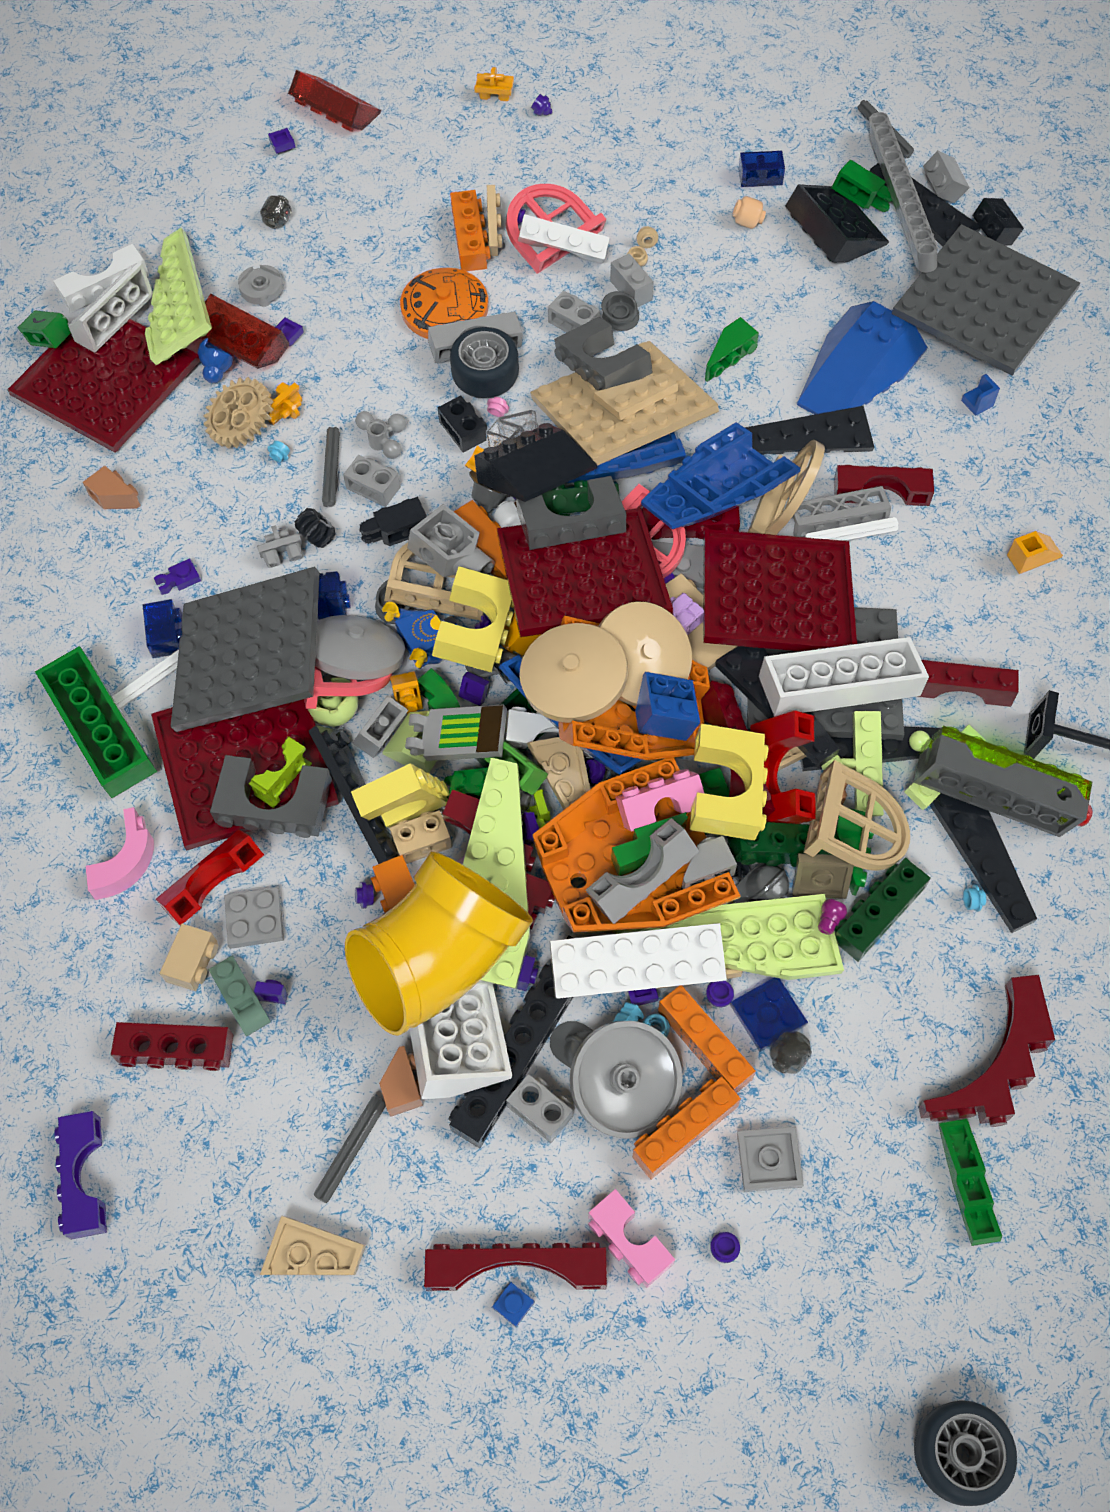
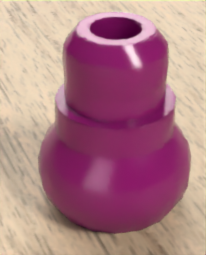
M834 899L825 900L821 906L822 913L818 930L826 935L833 934L835 927L847 915L846 906Z

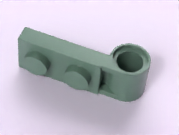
M233 955L208 969L246 1037L271 1023Z

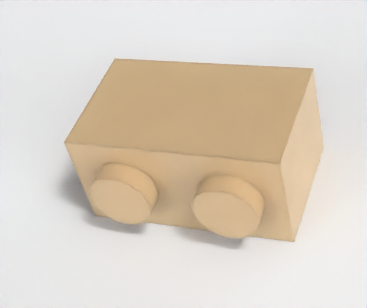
M181 924L159 973L165 982L197 991L199 984H203L206 979L207 965L210 959L215 957L218 950L217 940L211 932Z

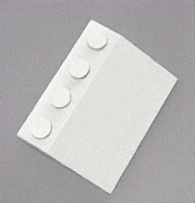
M480 980L471 990L444 1011L415 1028H410L421 1099L450 1098L512 1078L493 983Z

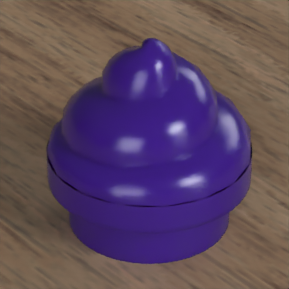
M539 94L531 106L534 114L538 116L552 114L549 97Z

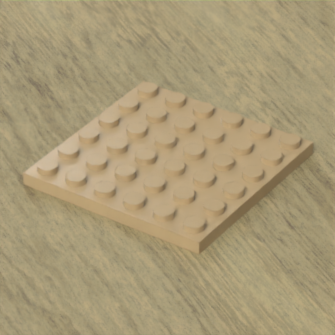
M650 341L639 344L651 356L653 373L644 378L665 373L678 383V391L621 421L595 401L593 392L597 390L588 381H584L576 372L563 376L547 385H542L530 392L532 400L558 428L563 429L597 463V466L719 412L718 403Z

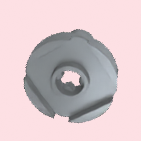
M260 265V268L253 269V266L249 267L241 273L238 279L241 297L250 303L259 304L262 307L269 306L271 301L281 294L284 287L278 270L269 265Z

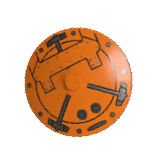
M436 268L417 275L406 285L400 298L401 314L405 324L414 333L428 339V327L486 317L489 307L487 291L482 282L471 273L456 268Z

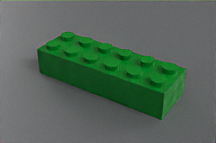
M80 646L35 671L99 783L111 798L116 797L157 772L93 664Z

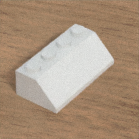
M138 262L128 268L68 325L75 342L95 353L152 297L153 292L143 263Z

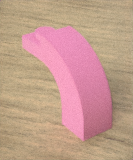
M134 807L123 809L126 840L121 851L108 861L86 866L88 891L95 900L108 898L127 890L142 877L150 864L154 850V839L148 829H146L144 817L139 816Z

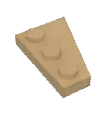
M487 185L490 256H498V248H502V234H497V227H501V214H496V207H500V193H496L495 185Z
M665 373L593 393L595 401L621 421L677 392L678 383Z
M559 737L526 743L539 767L548 773L546 779L563 810L590 790L584 755L580 747L572 746L559 739Z
M281 1216L260 1275H356L366 1245L289 1217Z

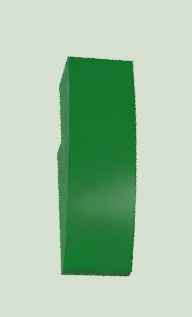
M432 668L417 680L420 694L428 700L429 711L430 709L460 708L459 702L452 690Z
M682 813L634 829L633 841L612 847L611 859L617 875L623 876L633 872L645 863L651 849L650 835L672 818L685 829L688 819L687 814Z

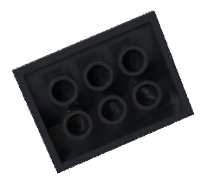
M798 184L785 205L791 217L801 224L803 231L813 238L815 245L821 248L826 253L827 259L833 263L852 261L889 243V240L858 205L833 190L832 186Z
M550 423L540 424L534 430L524 431L518 437L502 441V444L485 448L483 452L474 455L478 483L523 502L597 469V463L563 429L554 427Z

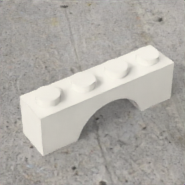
M524 214L518 242L536 247L561 249L573 253L581 259L602 264L610 237Z
M131 244L114 252L111 265L100 274L83 276L71 272L53 281L59 296L72 313L94 302L104 290L138 262L143 263L147 277L149 273L144 259L134 245Z
M512 707L507 711L504 741L510 743L515 748L526 749L528 747L526 743L533 742L535 737L542 733H555L559 735V729L538 712L536 714L529 713L527 709L522 707ZM582 750V751H583L584 758H586V759H592V758H593V757L590 756L588 753H586L584 750Z

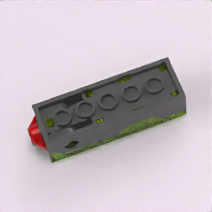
M942 726L921 747L913 783L1057 837L1063 836L1076 826H1085L1091 820L1093 810L1091 805H1089L1093 782L1084 779L1079 774L1060 770L1055 765L1045 764L1034 760L1031 756L1015 753L1005 746L991 744L984 741L981 737L967 735L954 727Z

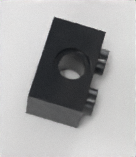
M983 198L972 215L988 238L1003 245H1013L1024 229L1003 198Z

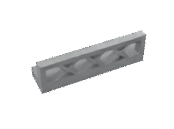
M883 486L803 501L793 515L795 522L793 534L795 537H805V534L889 518L891 506ZM878 495L881 502L872 503L867 499L868 497ZM852 500L858 503V506L850 508L844 505V503ZM824 505H830L834 507L835 510L831 512H826L822 510L821 507ZM806 509L811 511L812 514L800 517L798 510Z

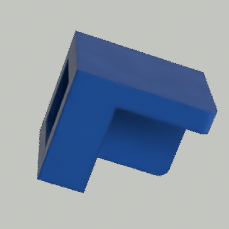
M987 374L981 376L978 387L963 394L961 401L976 416L994 406L1000 388Z

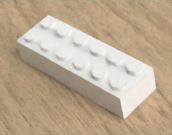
M911 637L765 656L759 674L774 717L794 710L805 713L921 696L929 678Z
M720 923L549 941L555 998L727 980Z

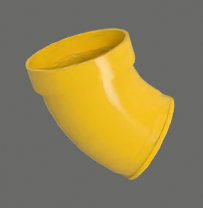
M433 851L429 853L415 874L416 884L397 905L382 916L366 923L363 927L350 931L345 938V957L348 970L361 1001L378 1025L389 1034L399 1036L407 1032L409 1028H415L459 1000L490 971L509 946H517L533 922L532 917L523 907L494 884L461 863Z

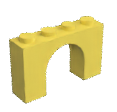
M458 566L449 601L481 610L489 617L492 624L481 629H470L441 621L432 656L492 672L494 663L499 664L503 649L498 648L499 644L505 645L508 630L504 629V626L510 627L513 612L509 611L510 607L513 608L508 581Z
M707 724L700 725L695 737L694 761L718 764L731 768L742 778L746 792L736 797H723L697 792L691 805L690 830L754 841L759 831L764 830L766 815L762 814V807L766 804L767 791H763V784L766 782L768 773L767 768H764V761H766L768 755V745H764L765 734Z
M411 763L351 791L361 817L371 820L381 815L387 828L393 827L405 820L416 819L425 812L435 811L446 806L447 796L450 795L444 781L440 782L437 777H433L429 772L427 773L422 768H418Z

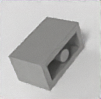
M937 150L923 165L937 196L955 203L970 188L954 157Z
M630 254L611 262L610 282L618 291L629 294L636 301L637 308L652 301L654 281Z
M387 695L361 729L353 744L374 758L402 721L408 709Z

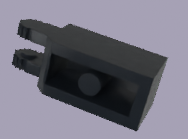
M418 496L373 512V518L359 524V531L362 534L361 540L365 544L382 540L388 546L409 540L410 530L427 517Z

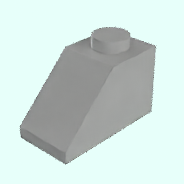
M723 836L706 838L697 845L700 852L691 859L683 878L681 890L727 872L731 876L735 874L737 863Z

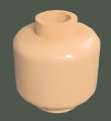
M744 196L741 200H737L732 216L735 217L737 224L753 229L758 223L762 224L766 211L763 210L762 201Z

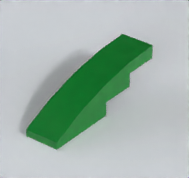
M968 1119L939 1123L948 1169L971 1246L1001 1242L1002 1233L993 1211L994 1201L985 1179L986 1168Z

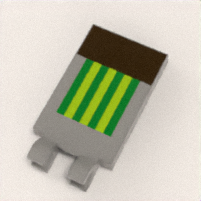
M505 705L430 709L429 716L411 714L409 726L414 725L413 731L423 732L422 739L416 737L406 738L405 748L411 749L410 754L414 756L424 754L423 756L427 761L502 757L507 708Z

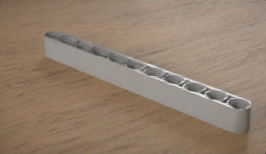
M884 112L874 113L869 117L870 140L913 259L919 271L924 273L932 272L937 268V244L889 117Z

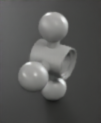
M367 411L357 414L355 419L356 425L362 430H367L370 447L374 450H383L387 458H397L401 453V446L397 441L389 439V433L391 431H403L406 427L405 418L401 414H393L389 417L388 424H386L383 420H374L372 414Z

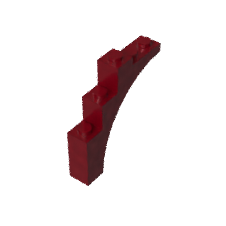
M452 789L442 813L443 820L471 835L480 799ZM524 844L526 871L531 872L536 857L532 856L533 847ZM526 873L528 913L533 919L530 925L532 930L538 914L534 913V910L545 914L547 907H553L555 898L548 881Z
M1039 975L1011 977L1005 985L1007 1000L1006 1030L1001 1047L991 1066L982 1076L968 1086L946 1096L924 1100L919 1106L921 1119L930 1118V1121L937 1122L948 1119L949 1115H958L959 1118L964 1119L974 1117L978 1113L980 1124L989 1123L990 1127L1008 1124L1007 1121L1015 1115L1010 1089L1026 1088L1036 1077L1030 1053L1047 1051L1048 1047L1055 1041Z

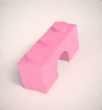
M684 769L673 773L674 777L666 780L663 778L650 780L646 787L638 789V786L624 789L622 795L616 796L624 827L632 832L636 828L655 823V805L660 799L665 797L671 798L675 811L681 814L690 812L697 792L704 793L699 774L692 771L689 772V769Z
M615 1189L588 1212V1218L591 1220L588 1225L597 1237L600 1238L603 1235L610 1243L607 1248L617 1261L623 1259L630 1267L627 1272L637 1285L643 1283L648 1288L674 1264L675 1258L656 1236L643 1245H634L626 1239L623 1229L634 1218L635 1211Z

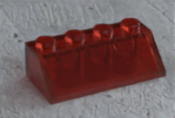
M300 70L295 71L288 92L289 95L295 97L294 102L302 106L310 105V110L321 115L323 112L326 114V119L334 123L341 122V127L352 132L354 129L362 131L380 115L381 109L332 83Z
M210 294L206 299L205 304L212 329L205 336L199 337L200 339L208 338V343L256 369L279 361L290 345L281 330L213 294Z

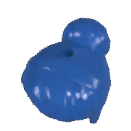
M206 338L198 347V356L204 366L202 375L209 383H218L222 380L223 373L232 366L234 350L228 351L216 342H207L208 338Z

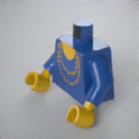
M386 602L382 608L383 612H387L384 618L388 622L393 619L396 620V631L410 654L409 660H413L418 669L425 665L441 663L443 659L432 656L436 636L441 621L458 625L455 618L451 615L440 621L434 610H406L398 608L393 602Z

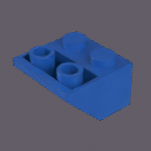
M645 672L635 710L638 732L687 741L700 724L693 680Z

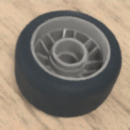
M492 327L473 328L461 334L453 343L450 351L451 373L455 384L461 391L476 398H493L507 392L516 382L519 373L518 350L512 338L502 330Z
M953 1401L933 1409L919 1425L914 1442L915 1461L924 1482L936 1495L952 1504L979 1506L996 1500L1009 1488L1017 1468V1450L1009 1428L994 1411L972 1401ZM959 1444L964 1445L968 1449L969 1458L966 1463L960 1462L957 1458L956 1447Z

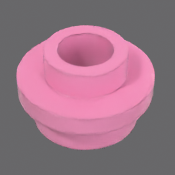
M500 397L490 398L487 401V411L496 417H504L505 413L509 411V406Z

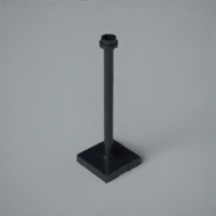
M1049 690L1029 713L1024 758L1034 760L1053 739V734L1110 750V739L1055 724L1059 698L1058 692Z

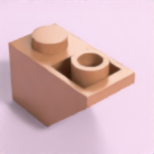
M105 465L83 481L88 495L103 509H137L141 506L137 498L139 495L137 490L131 484L126 485L117 471L114 470L112 472Z
M405 1046L397 1049L379 1082L390 1117L423 1106L418 1080L415 1081L413 1070H416L413 1052L407 1054Z

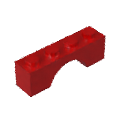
M237 830L155 900L170 918L181 926V924L185 923L202 908L205 897L215 886L234 874L245 872L264 854L248 834Z

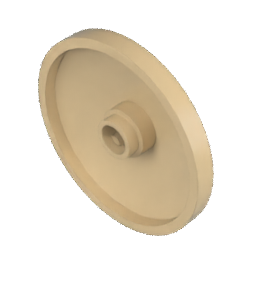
M631 602L610 612L598 625L599 628L609 632L619 642L626 657L628 677L625 689L619 698L620 701L637 706L641 682L645 672L688 679L692 665V650L689 638L680 622L664 608L647 602Z
M584 623L565 624L543 633L529 646L520 666V682L529 704L541 715L551 720L565 723L587 721L609 710L622 695L628 677L626 657L619 642L604 629Z

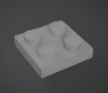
M278 887L224 895L227 943L230 949L284 941L280 891Z
M796 1127L737 1131L744 1192L793 1189L804 1186Z

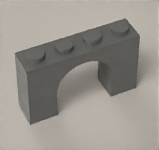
M597 317L554 339L556 358L566 364L571 371L579 374L584 381H588L597 391L640 380L653 373L650 353L638 344L614 356L604 358L592 357L614 345L612 325L601 317Z
M612 477L587 480L588 501L591 508L576 516H561L551 512L546 507L542 494L526 502L516 499L517 513L529 549L532 550L626 532V512Z
M225 755L210 810L215 823L222 827L242 826L250 831L265 829L274 834H284V832L294 833L302 838H309L310 836L319 837L332 782L328 768L302 765L298 786L293 798L282 807L266 810L258 808L249 802L251 791L249 783L256 772L252 759Z

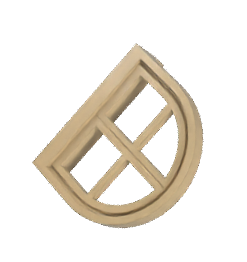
M816 440L810 441L792 460L793 463L801 468V472L798 473L797 477L794 475L761 496L748 529L749 533L777 535L790 521L806 497L819 471L825 451L823 444ZM779 454L775 461L779 460L783 456Z
M408 542L398 550L392 562L384 601L481 621V616L483 615L481 610L449 601L451 592L441 590L444 577L430 566L408 562L415 555L407 548ZM404 568L436 574L433 588L401 581Z
M834 760L820 775L815 798L816 820L810 821L804 853L814 857L823 849L862 869L877 871L890 868L906 854L910 844L909 824L902 808L894 797L881 785ZM845 783L869 795L865 817L841 805ZM875 800L888 814L894 832L872 821ZM838 815L863 828L859 850L834 838ZM869 831L893 843L891 849L883 854L874 855L866 853Z

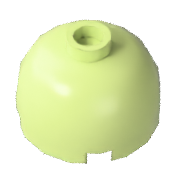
M331 678V682L351 683L345 678ZM318 696L316 709H308L313 719L323 726H341L355 715L358 707V697Z

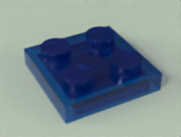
M774 977L730 1003L731 1008L759 1052L772 1046L776 1040L778 1042L784 1036L788 1037L808 1024V1021L780 978Z

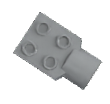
M444 504L410 530L407 548L442 577L456 575L458 566L489 575L495 564L494 560L476 547L479 532Z

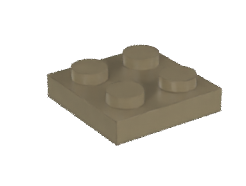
M798 854L792 885V896L825 894L826 898L847 899L854 865L834 855L816 854L812 857L808 854Z

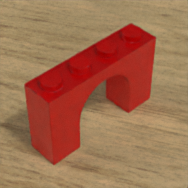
M794 710L750 725V732L765 734L764 745H768V755L766 761H764V768L768 770L766 785L771 794L775 811L766 818V822L800 824L816 820L815 793L796 788L781 792L777 781L778 768L785 754L792 748L814 742V716Z

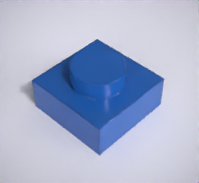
M510 1282L492 1308L513 1326L517 1327L535 1301Z

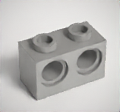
M564 290L548 306V323L566 333L600 317V310L595 306L589 305L577 296L571 295Z
M359 454L343 474L346 489L384 507L389 504L401 488L399 475L394 469L386 468L373 459L365 458Z
M528 1074L506 1100L507 1107L547 1141L552 1143L573 1118L572 1104L564 1096L559 1094L556 1097L548 1090L550 1086L542 1078L537 1076L534 1079ZM527 1092H535L539 1097L535 1102L527 1103L523 1100V1096ZM549 1110H557L561 1116L556 1121H548L545 1118V1114Z

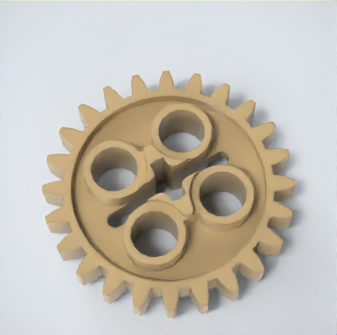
M240 377L237 383L231 380L229 387L223 385L222 392L216 391L217 397L210 398L213 404L206 406L209 413L203 416L207 419L203 423L207 427L205 431L214 442L218 443L221 447L225 445L228 449L232 445L238 448L240 442L246 446L247 439L254 441L255 433L261 435L259 430L261 427L267 428L264 422L271 419L268 413L273 411V408L270 406L273 400L270 398L271 393L261 382L259 383L256 379L251 380L249 377L244 381Z

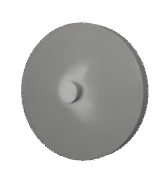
M351 615L331 616L317 621L315 666L320 670L342 678L369 680L387 676L401 666L405 645L399 634L389 626L373 619Z
M615 1021L605 1024L594 1030L584 1039L573 1058L570 1070V1090L574 1104L588 1124L606 1135L631 1139L641 1137L646 1133H652L658 1129L656 1125L667 1115L671 1116L678 1104L683 1077L681 1063L671 1042L654 1027L636 1021Z

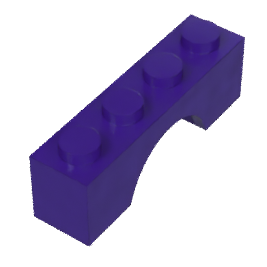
M94 1111L58 1117V1127H55L54 1136L56 1143L59 1144V1155L56 1156V1169L60 1173L61 1184L57 1186V1198L62 1204V1214L58 1216L59 1230L71 1240L107 1233L105 1203L98 1198L88 1196L81 1184V1170L85 1160L93 1151L102 1146L101 1117Z

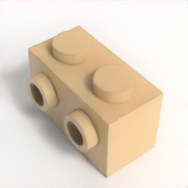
M440 810L425 812L416 819L405 820L390 827L399 856L403 855L406 864L425 858L432 851L439 853L452 848L450 835Z

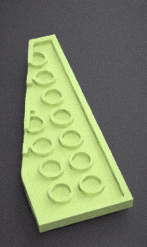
M179 228L163 240L160 255L163 262L162 265L158 266L157 270L160 277L155 280L151 304L154 307L153 312L148 315L150 327H147L145 330L150 359L155 365L168 360L174 353L180 349H185L191 342L205 336L212 329L187 234L182 228Z
M491 758L463 865L494 884L528 912L519 767L517 763ZM530 927L517 946H509L481 981L517 989L530 939Z
M825 894L725 904L666 927L613 930L614 934L720 923L725 968L786 980L842 974L844 971L835 932L831 935H826L818 930L822 913L821 906L826 900Z

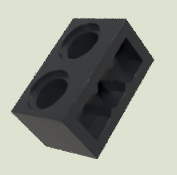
M461 395L437 407L439 423L463 453L487 441L486 422L482 417L479 418L476 415L472 404L466 402Z

